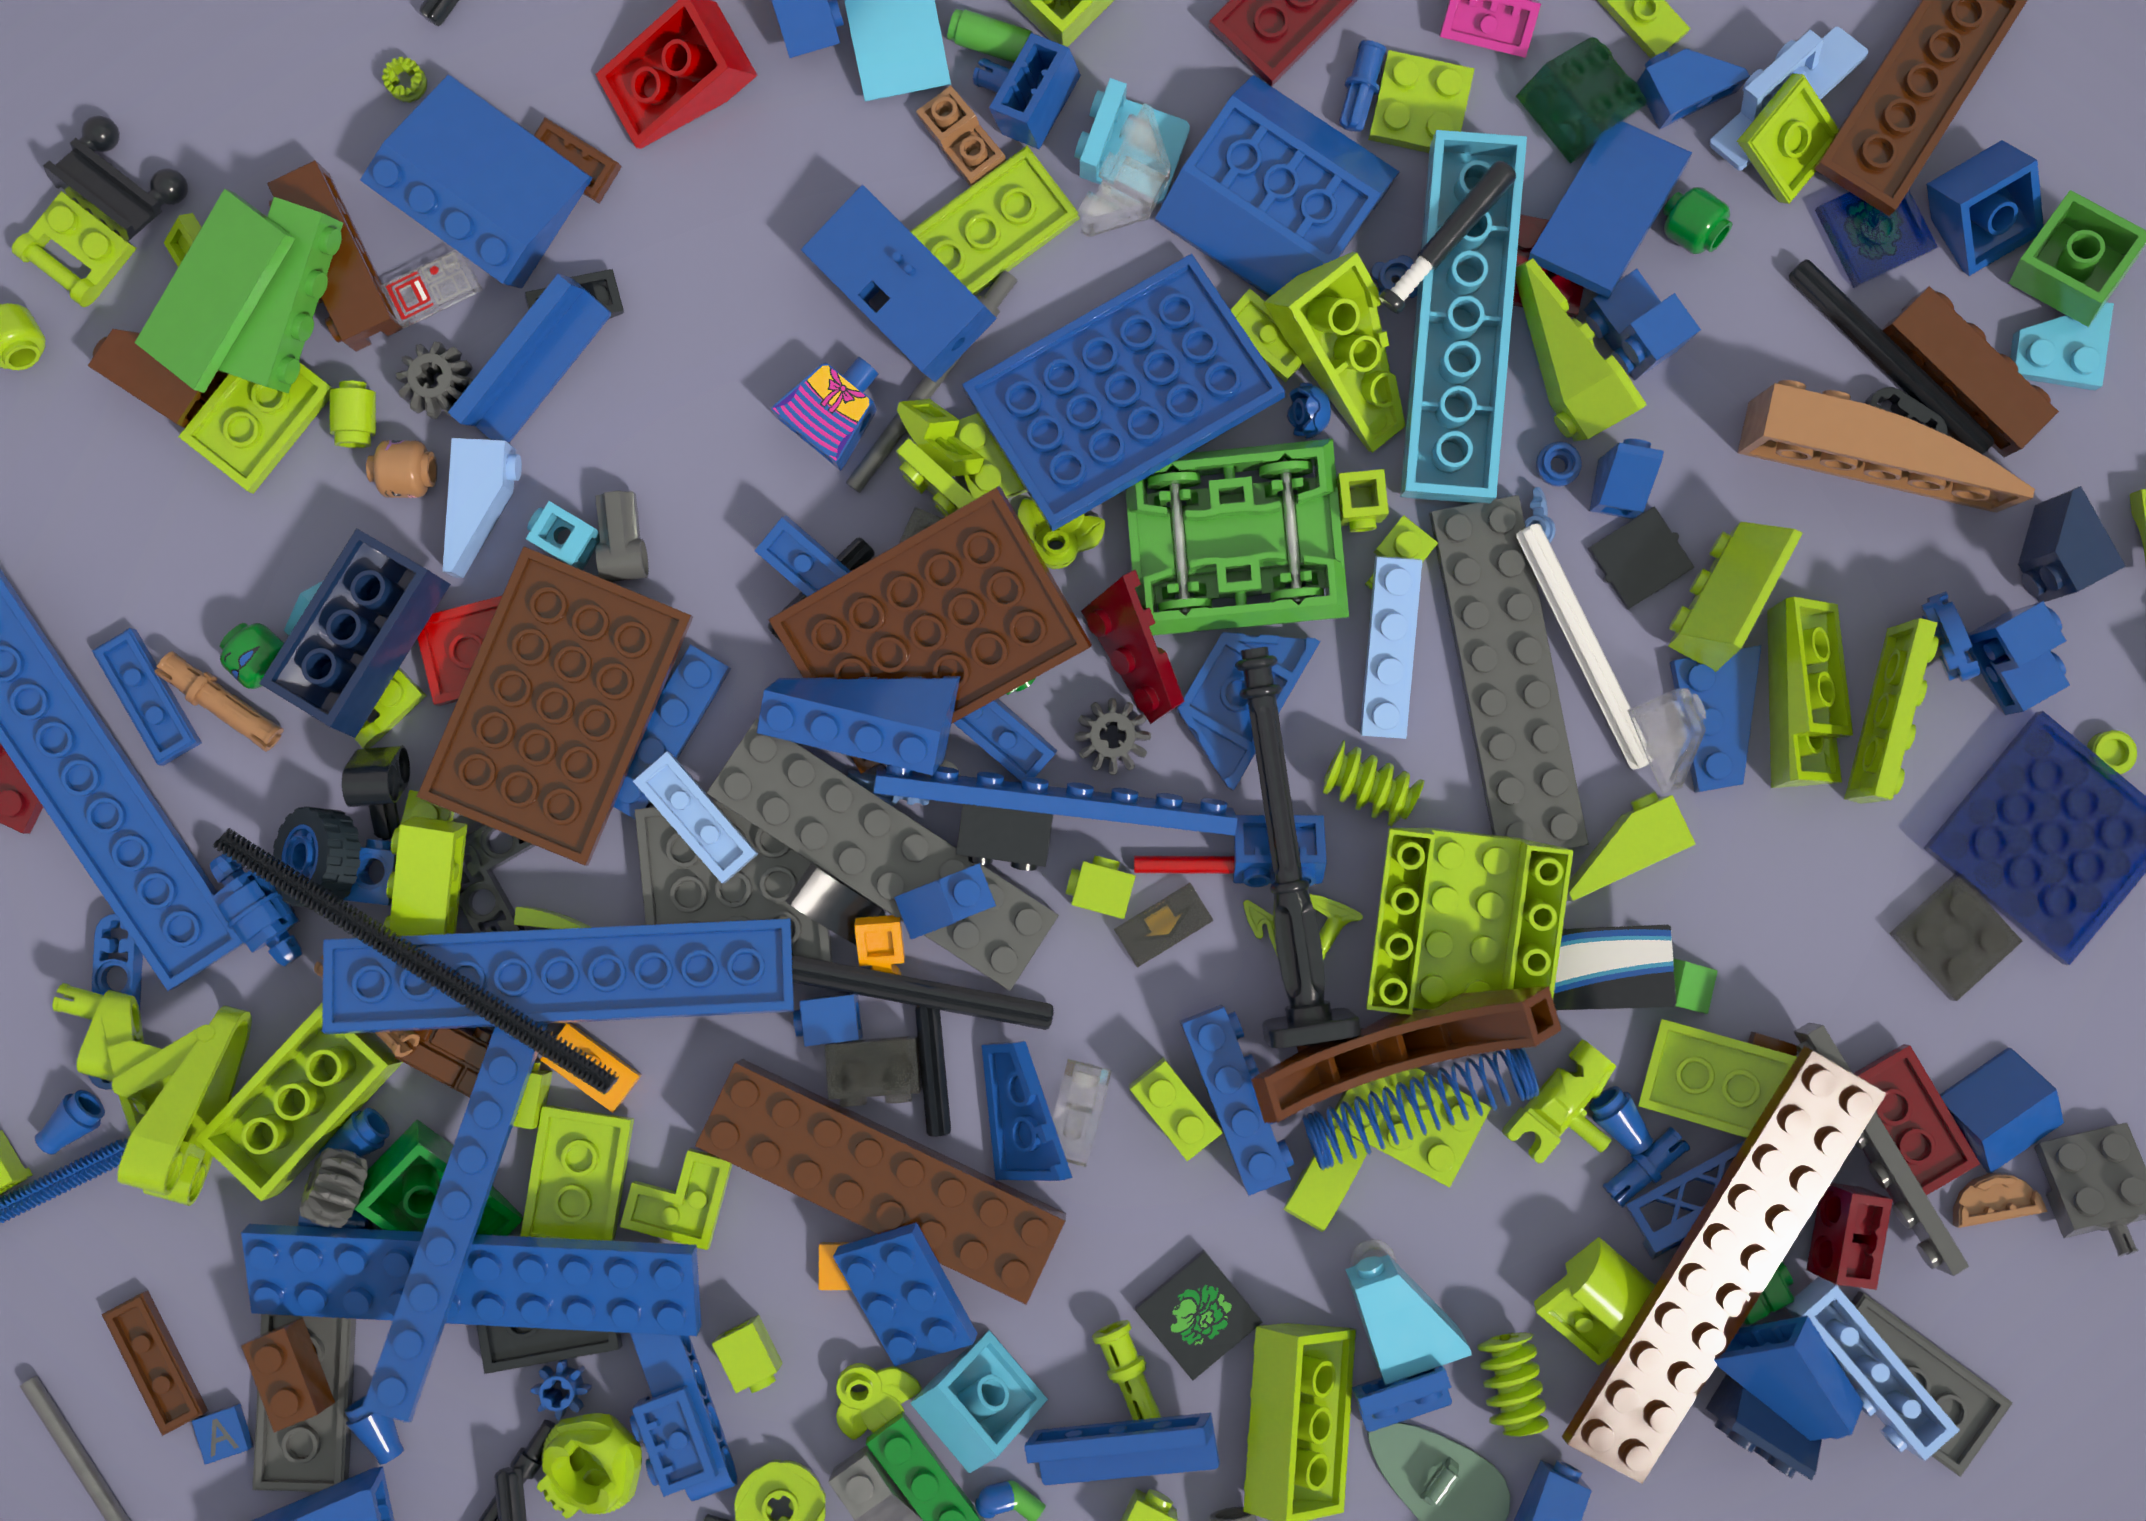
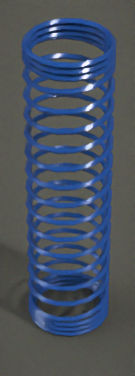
M1525 1049L1505 1050L1506 1055L1501 1050L1494 1051L1493 1061L1488 1055L1481 1053L1479 1066L1468 1057L1465 1062V1071L1459 1064L1454 1062L1451 1067L1452 1077L1447 1070L1440 1067L1437 1076L1438 1082L1432 1074L1426 1072L1424 1075V1087L1417 1078L1412 1077L1410 1080L1411 1094L1403 1083L1398 1082L1396 1085L1397 1099L1391 1089L1385 1086L1382 1090L1383 1104L1377 1094L1370 1091L1368 1095L1370 1111L1363 1099L1356 1096L1354 1100L1356 1116L1350 1105L1342 1101L1341 1115L1343 1123L1336 1110L1329 1105L1327 1108L1329 1128L1318 1111L1315 1110L1312 1113L1308 1112L1307 1115L1304 1114L1302 1117L1320 1169L1324 1171L1325 1168L1329 1169V1167L1333 1168L1334 1166L1324 1130L1338 1162L1343 1164L1331 1112L1342 1131L1353 1159H1357L1345 1107L1356 1126L1367 1154H1371V1149L1363 1126L1359 1103L1371 1123L1381 1149H1385L1375 1114L1373 1098L1385 1118L1394 1143L1396 1145L1399 1144L1388 1106L1387 1093L1400 1115L1409 1140H1413L1402 1102L1400 1087L1414 1110L1423 1135L1426 1136L1427 1130L1419 1110L1414 1082L1428 1105L1436 1129L1440 1131L1441 1125L1431 1099L1428 1077L1442 1100L1450 1124L1454 1126L1455 1120L1445 1095L1442 1072L1457 1097L1464 1119L1468 1121L1469 1115L1459 1091L1456 1068L1461 1073L1470 1090L1478 1115L1482 1117L1483 1111L1473 1087L1469 1062L1478 1073L1484 1085L1492 1110L1496 1112L1497 1106L1487 1083L1483 1057L1489 1063L1497 1078L1506 1106L1510 1107V1097L1500 1076L1497 1052L1503 1058L1510 1071L1520 1101L1524 1102V1100L1528 1101L1529 1098H1537L1539 1087Z

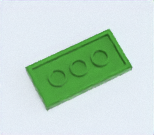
M224 188L137 337L135 344L193 390L205 393L296 238L239 195Z

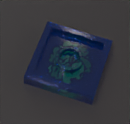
M1908 190L1898 208L1890 216H1887L1851 192L1824 203L1815 210L1853 288L1938 248L1910 190Z

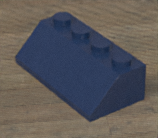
M356 528L259 684L325 725L356 738L451 584Z

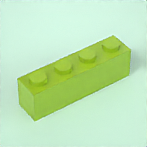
M413 816L395 829L391 841V852L396 855L395 871L391 872L386 890L387 897L392 899L391 914L386 917L383 927H387L386 932L389 929L392 930L390 935L396 932V936L456 934L467 824Z

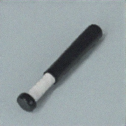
M1505 161L1493 163L1434 236L1417 254L1418 259L1406 271V274L1400 278V281L1391 290L1385 289L1382 291L1379 299L1387 308L1396 314L1402 312L1405 308L1404 300L1413 292L1419 282L1424 279V276L1430 270H1435L1456 245L1514 183L1516 172Z

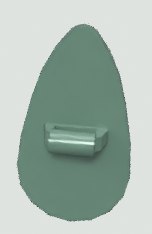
M1402 1422L1368 1432L1371 1451L1382 1475L1419 1521H1506L1510 1512V1492L1505 1478L1491 1462L1476 1452L1438 1433L1417 1425Z

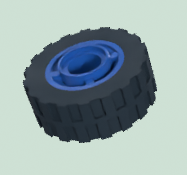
M299 807L294 809L292 814L289 813L283 825H280L277 839H275L273 845V855L276 859L278 858L281 862L283 861L286 865L288 864L290 869L293 867L295 872L299 871L300 875H305L304 879L308 877L310 879L309 882L313 880L315 882L313 886L316 883L320 885L318 889L323 886L324 890L322 892L327 889L329 891L327 895L330 892L334 894L332 898L337 895L339 897L337 901H339L340 898L348 897L351 892L350 889L357 879L356 875L361 861L359 859L361 844L358 840L359 833L357 827H354L351 817L346 816L345 812L341 810ZM276 888L285 903H291V906L306 907L304 903H299L300 900L297 901L295 897L292 898L290 894L287 895L285 891H280V888Z

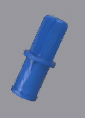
M1364 40L1359 43L1352 75L1346 78L1345 87L1348 90L1339 124L1347 131L1360 132L1364 129L1372 97L1379 92L1380 87L1377 84V79L1387 49L1384 45L1370 40Z

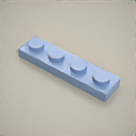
M1375 556L1360 725L1361 736L1402 739L1407 737L1422 571L1421 559Z

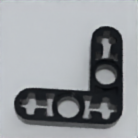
M484 825L466 836L464 851L465 856L470 855L472 861L467 864V869L471 876L478 878L482 874L484 881L471 884L463 890L462 884L469 883L470 880L466 873L462 871L459 905L475 933L498 932L495 926H489L485 929L483 923L496 920L503 913L506 916V920L498 922L503 932L526 931L524 926L514 925L515 910L492 870L536 845L512 836L511 848L505 853L498 854L490 846V836L496 829ZM481 889L491 891L495 897V906L486 915L477 913L472 904L475 893Z

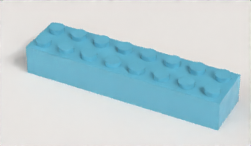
M1436 130L1431 141L1421 249L1434 236L1496 161L1508 163L1515 170L1516 179L1435 270H1430L1418 284L1400 497L1489 504L1496 499L1527 136Z

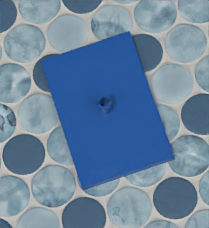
M1192 253L962 384L967 397L1052 532L1285 398V390Z

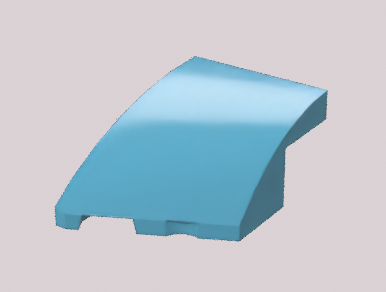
M844 0L865 101L951 85L935 0Z

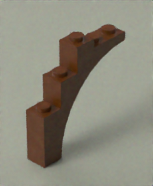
M1549 986L1461 993L1435 1009L1414 1010L1412 1015L1390 1013L1368 1027L1361 1028V1034L1355 1037L1297 1046L1298 1053L1253 1077L1251 1081L1264 1123H1278L1300 1110L1333 1095L1377 1079L1464 1056L1499 1050L1536 1047L1562 1029Z

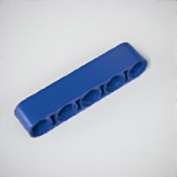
M630 1333L653 1398L680 1387L688 1386L719 1473L715 1478L685 1489L689 1499L693 1502L736 1486L738 1483L736 1468L690 1336Z

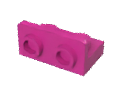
M1449 0L1439 36L1526 58L1541 3L1538 0Z

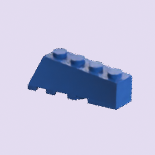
M960 676L922 679V677H904L902 679H877V677H860L859 679L779 678L764 689L757 733L933 775L945 759Z

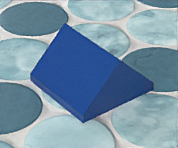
M2009 1047L1940 1094L1978 1161L1989 1174L2064 1123L2057 1089L2015 1050Z

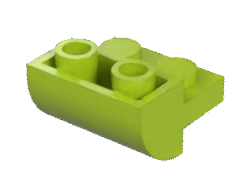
M1598 1237L1565 1263L1567 1275L1534 1300V1306L1538 1315L1597 1365H1601L1612 1356L1655 1285L1604 1240Z

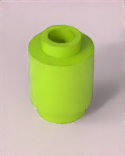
M340 381L339 388L330 390L329 433L334 435V445L346 448H367L371 446V437L376 436V392L368 390L367 383L361 381Z

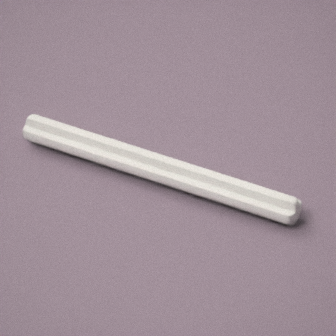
M1538 523L1532 524L1520 530L1516 534V538L1629 767L1635 770L1647 766L1654 761L1655 756L1541 525Z

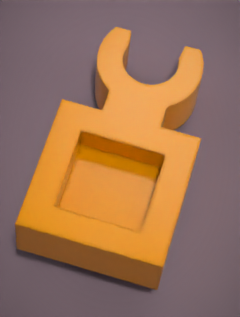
M887 915L855 918L854 926L859 966L872 965L870 970L902 975L898 966L895 965L897 963H904L905 960L900 917Z

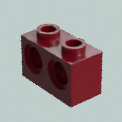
M1830 1183L1818 1202L1806 1271L1836 1285L1877 1290L1893 1199L1863 1187Z

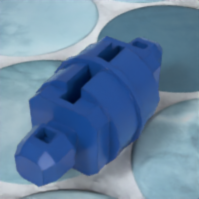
M227 854L218 856L210 863V869L219 884L222 883L224 887L212 898L218 905V910L228 922L227 926L229 929L234 930L242 943L246 944L252 953L267 945L270 949L268 951L277 963L284 967L303 955L302 948L295 936L288 933L300 920L294 913L295 910L291 904L285 903L282 900L283 897L281 894H278L275 885L266 882V878L261 879V875L257 876L256 872L252 873L250 870L245 873L244 867L241 866L242 863H236L237 860L233 861L232 857H227Z

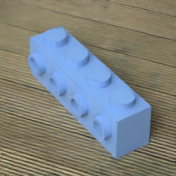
M1817 1277L1794 1297L1792 1303L1784 1306L1793 1318L1809 1316L1864 1402L1862 1410L1870 1417L1875 1413L1883 1422L1885 1427L1880 1431L1897 1451L1901 1453L1906 1449L1926 1461L1960 1431L1837 1285Z

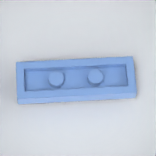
M670 752L664 753L633 780L636 786L722 884H725L759 854Z

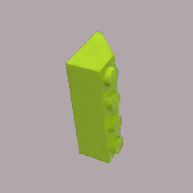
M1294 1323L1256 1326L1253 1346L1254 1362L1250 1391L1251 1406L1249 1433L1247 1436L1248 1451L1243 1512L1271 1521H1308L1344 1513L1356 1329Z

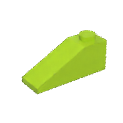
M1654 791L1631 801L1633 810L1618 818L1569 880L1567 901L1579 899L1696 845L1673 795L1658 798Z

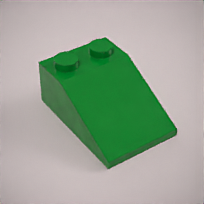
M417 1119L366 1171L367 1177L364 1181V1189L354 1209L383 1230L424 1232L453 1145ZM493 1185L476 1234L508 1236L523 1220V1215Z

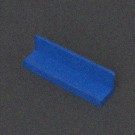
M558 273L447 413L462 425L476 426L490 440H503L510 443L611 317L610 310L576 280Z
M1211 1412L1035 1430L1024 1445L1027 1464L1039 1463L1041 1479L1044 1485L1214 1470L1220 1464Z

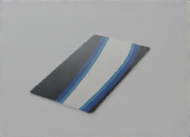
M1644 925L1563 929L1553 996L1555 1009L1586 1010L1676 1006L1671 926Z

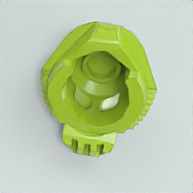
M590 1413L561 1419L552 1428L544 1443L542 1470L546 1476L537 1484V1489L541 1493L543 1492L544 1499L547 1502L550 1501L555 1510L562 1511L561 1514L566 1519L571 1518L579 1509L584 1514L599 1515L620 1509L630 1502L635 1495L642 1466L641 1445L631 1432L615 1416L610 1414Z

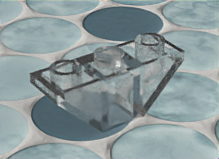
M1145 103L1137 116L1132 113L1128 116L1119 135V138L1124 141L1118 153L1115 155L1110 152L1107 155L1098 175L1103 180L1097 192L1089 191L1079 208L1078 216L1082 217L1081 233L1088 237L1149 219L1169 182L1171 165L1153 108Z

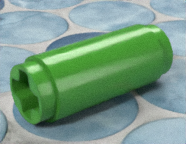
M955 9L950 20L947 38L948 40L955 41L956 45L1014 63L1033 31L967 9L964 11Z

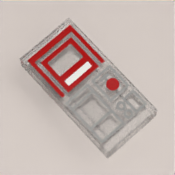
M453 250L381 285L383 293L402 328L413 325L483 290L468 258L457 250Z

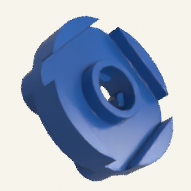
M1945 591L1927 598L1928 603L1921 605L1924 613L1922 619L1937 622L1934 636H1937L1938 639L1940 638L1942 645H1939L1941 652L1939 658L1948 680L1951 681L1959 678L1963 682L1979 676L1980 668L1977 660L1971 662L1967 653L1968 650L1973 648L1953 601L1948 603V593Z

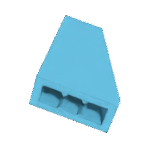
M1389 1255L1367 1257L1359 1261L1356 1266L1345 1269L1374 1361L1385 1385L1472 1355L1470 1347L1458 1325Z

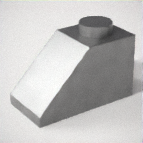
M867 1445L833 1469L828 1482L855 1521L922 1520Z

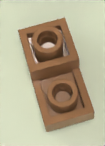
M952 86L946 88L916 111L917 116L970 187L1006 161L1005 154L980 126L975 113Z

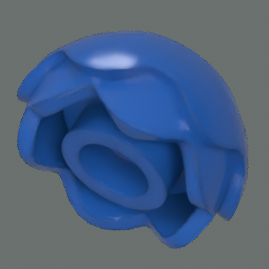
M1300 383V386L1290 391L1289 397L1292 405L1288 409L1287 418L1295 427L1293 434L1295 436H1305V440L1319 435L1328 426L1330 421L1331 407L1327 394L1311 383Z

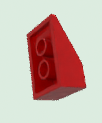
M678 0L595 74L634 146L639 149L726 103L758 76L719 5L712 0Z

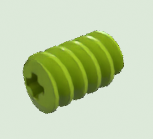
M1343 740L1324 776L1323 793L1327 795L1336 786L1340 787L1339 801L1342 803L1352 794L1356 795L1355 809L1358 811L1368 802L1372 803L1371 817L1374 819L1384 810L1388 811L1387 825L1390 827L1401 818L1407 819L1419 799L1425 780L1418 779L1409 787L1410 773L1402 771L1393 779L1394 765L1391 763H1386L1381 769L1376 771L1377 756L1370 755L1360 763L1361 748L1356 746L1345 755V740Z
M1517 1332L1497 1335L1477 1345L1479 1351L1492 1354V1358L1480 1363V1368L1494 1371L1495 1376L1483 1381V1386L1485 1388L1497 1389L1498 1391L1497 1395L1486 1399V1405L1500 1408L1501 1413L1491 1416L1489 1423L1503 1426V1435L1527 1436L1540 1433L1549 1427L1547 1418L1540 1415L1545 1411L1546 1403L1543 1399L1536 1397L1542 1393L1543 1385L1539 1380L1534 1379L1540 1372V1366L1538 1363L1531 1361L1537 1354L1535 1345L1527 1342L1533 1338L1534 1334Z

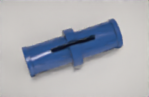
M1669 1127L1647 1150L1638 1155H1631L1630 1157L1633 1161L1602 1186L1607 1193L1611 1194V1198L1623 1208L1630 1199L1651 1181L1655 1184L1662 1179L1660 1173L1691 1148L1686 1141H1681L1683 1137L1674 1128Z

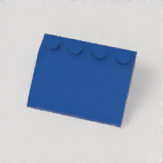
M448 74L382 143L360 181L502 284L522 289L593 177Z

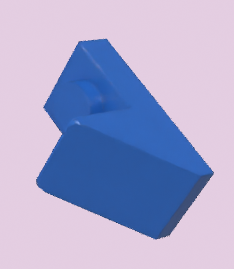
M980 863L894 897L910 940L996 906Z

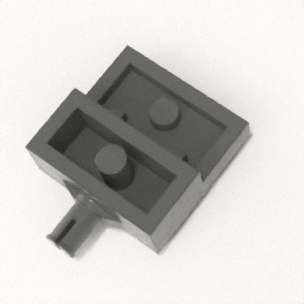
M2128 1123L2038 1143L2034 1149L2051 1188V1191L2046 1196L2063 1238L2098 1230L2109 1231L2118 1257L2138 1252V1248L2135 1246L2127 1225L2146 1219V1166Z

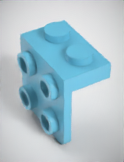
M1110 78L1105 92L1100 90L1096 92L1089 116L1095 118L1090 133L1084 131L1081 133L1074 157L1080 159V178L1153 204H1161L1165 200L1189 135L1190 125L1184 119L1127 100V83Z

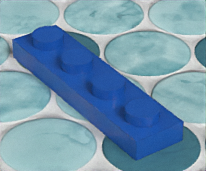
M690 644L659 697L613 807L635 820V809L650 807V800L636 786L633 780L667 751L678 760L730 672L731 668Z

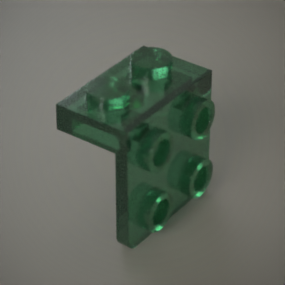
M1595 37L1586 39L1547 62L1516 95L1517 99L1570 164L1579 159L1606 131L1640 111L1647 103L1638 84L1616 62L1609 48Z

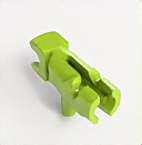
M1581 1039L1568 1055L1576 1064V1072H1568L1563 1068L1557 1067L1539 1089L1538 1097L1531 1099L1524 1108L1520 1107L1502 1129V1134L1511 1141L1518 1140L1525 1132H1534L1535 1141L1529 1148L1528 1154L1538 1164L1544 1162L1561 1142L1560 1136L1568 1127L1599 1153L1603 1152L1611 1143V1138L1585 1118L1587 1112L1584 1108L1592 1098L1596 1099L1601 1095L1616 1065L1586 1040Z

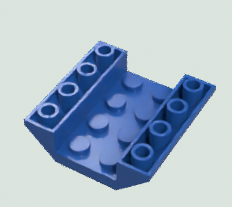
M1253 75L1230 97L1190 155L1155 217V221L1271 297L1297 275L1339 258L1371 210H1375L1400 171Z

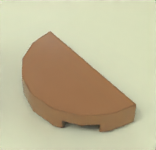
M1987 1173L1972 1179L1959 1192L1953 1206V1226L1961 1228L2048 1211L2041 1195L2033 1190L2025 1181L2006 1173Z

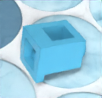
M548 501L545 508L540 507L535 511L527 526V530L530 532L526 540L564 563L580 570L584 569L595 551L596 545L600 543L599 531L550 501ZM562 530H570L571 534L566 542L559 544L558 534Z

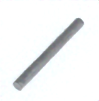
M35 1376L20 1386L21 1390L106 1521H130L39 1378Z

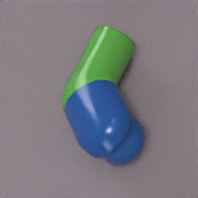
M1012 1480L986 1486L980 1491L979 1497L975 1502L977 1513L987 1519L993 1518L997 1514L1015 1510L1028 1521H1036L1046 1507V1504L1019 1483Z

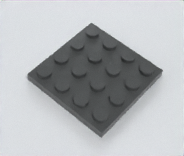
M713 801L759 853L731 879L722 884L656 807L635 809L646 925L791 919L792 956L796 955L833 962L830 930L786 902V899L808 867L813 864L812 862L720 802Z

